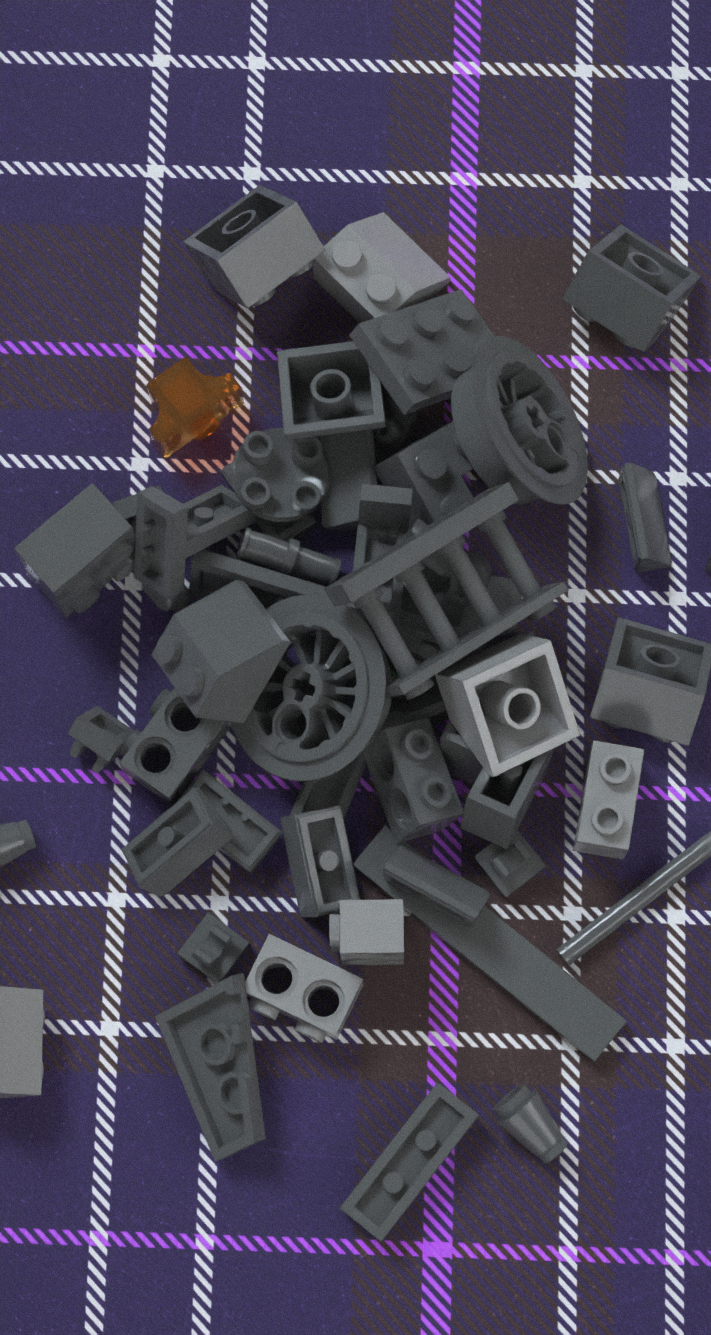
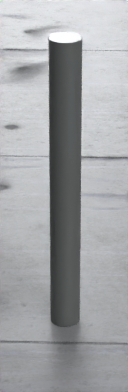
M711 830L557 948L556 952L567 966H570L711 856Z

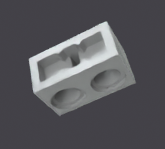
M593 740L588 754L573 851L624 859L630 845L644 749Z
M403 899L339 900L340 914H329V939L331 952H340L342 965H404Z
M268 934L245 981L246 994L251 999L248 1008L272 1020H276L279 1013L298 1021L294 1029L295 1031L320 1043H323L326 1035L335 1040L338 1039L364 985L362 978L271 934ZM277 967L288 970L292 975V983L285 992L272 994L264 989L263 979L269 970ZM320 990L332 991L339 998L337 1010L327 1017L317 1016L309 1008L311 997Z

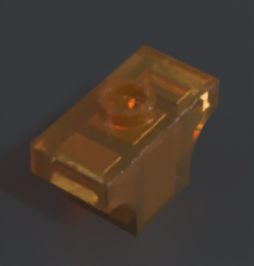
M187 356L146 384L150 400L159 411L158 418L154 425L149 428L154 446L164 459L194 438L200 441L210 436L220 426L221 419L244 404L242 387L230 372L219 377L204 375L195 368Z

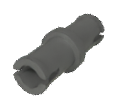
M246 527L236 555L237 558H244L276 569L279 573L289 576L291 574L326 587L335 583L341 566V559L332 558L300 547V541L290 538L288 542L253 531Z

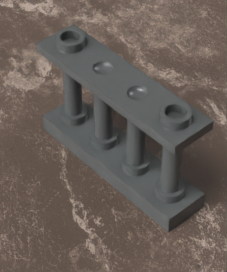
M509 482L487 489L324 589L334 607L352 603L355 609L361 607L399 674V677L386 684V697L405 695L406 699L409 700L424 693L434 685L431 679L432 676L527 617L532 622L547 615L557 607L553 600L568 591L564 581L542 587L539 586L503 521L507 516L503 510L519 500ZM476 526L479 532L485 531L523 598L501 613L498 611L462 546L466 543L462 535ZM435 551L439 558L443 556L446 558L482 625L461 638H458L421 572L425 568L421 560ZM393 577L397 583L403 581L441 649L418 665L379 598L383 594L379 586Z

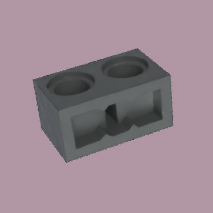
M175 687L172 692L166 688L160 693L149 711L153 715L150 722L142 732L138 729L134 730L126 739L119 752L123 756L119 764L124 773L171 806L184 793L232 726L230 721L201 718L195 729L188 732L177 730L174 727L176 716L190 709ZM154 751H164L171 756L168 767L159 773H151L144 769L146 757Z
M429 718L386 728L362 751L395 843L440 832L463 815L464 811Z

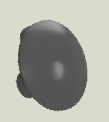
M284 428L253 431L246 436L244 443L239 447L233 458L231 481L236 496L250 512L269 521L291 522L310 515L321 505L330 485V468L323 453L322 444L316 437L285 440Z

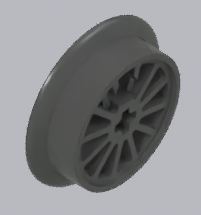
M494 336L487 339L479 347L473 367L460 375L455 381L451 394L454 426L469 462L489 488L509 482L519 499L513 504L524 505L538 499L557 505L574 502L580 497L585 488L588 462L583 434L568 397L549 368L525 345L505 336Z
M314 594L298 595L281 600L266 609L290 640V644L244 723L231 722V725L244 751L261 768L284 779L310 781L327 777L340 771L356 759L375 740L386 721L391 705L392 696L386 697V684L390 683L392 678L383 649L369 625L358 613L346 604L334 607L327 596ZM316 632L315 650L313 652L308 635ZM334 637L336 639H339V642L332 652ZM293 645L301 663L299 665L287 657V652ZM349 658L352 663L344 667L345 663ZM279 666L288 672L283 684L275 683ZM356 677V686L354 688H347L346 683ZM282 691L284 700L281 705L275 708L274 693ZM345 696H355L353 707L345 702ZM338 712L345 717L343 725ZM302 713L306 718V729L303 735L301 726L296 724ZM327 733L329 734V737H330L329 740H325V738H326V736H327Z

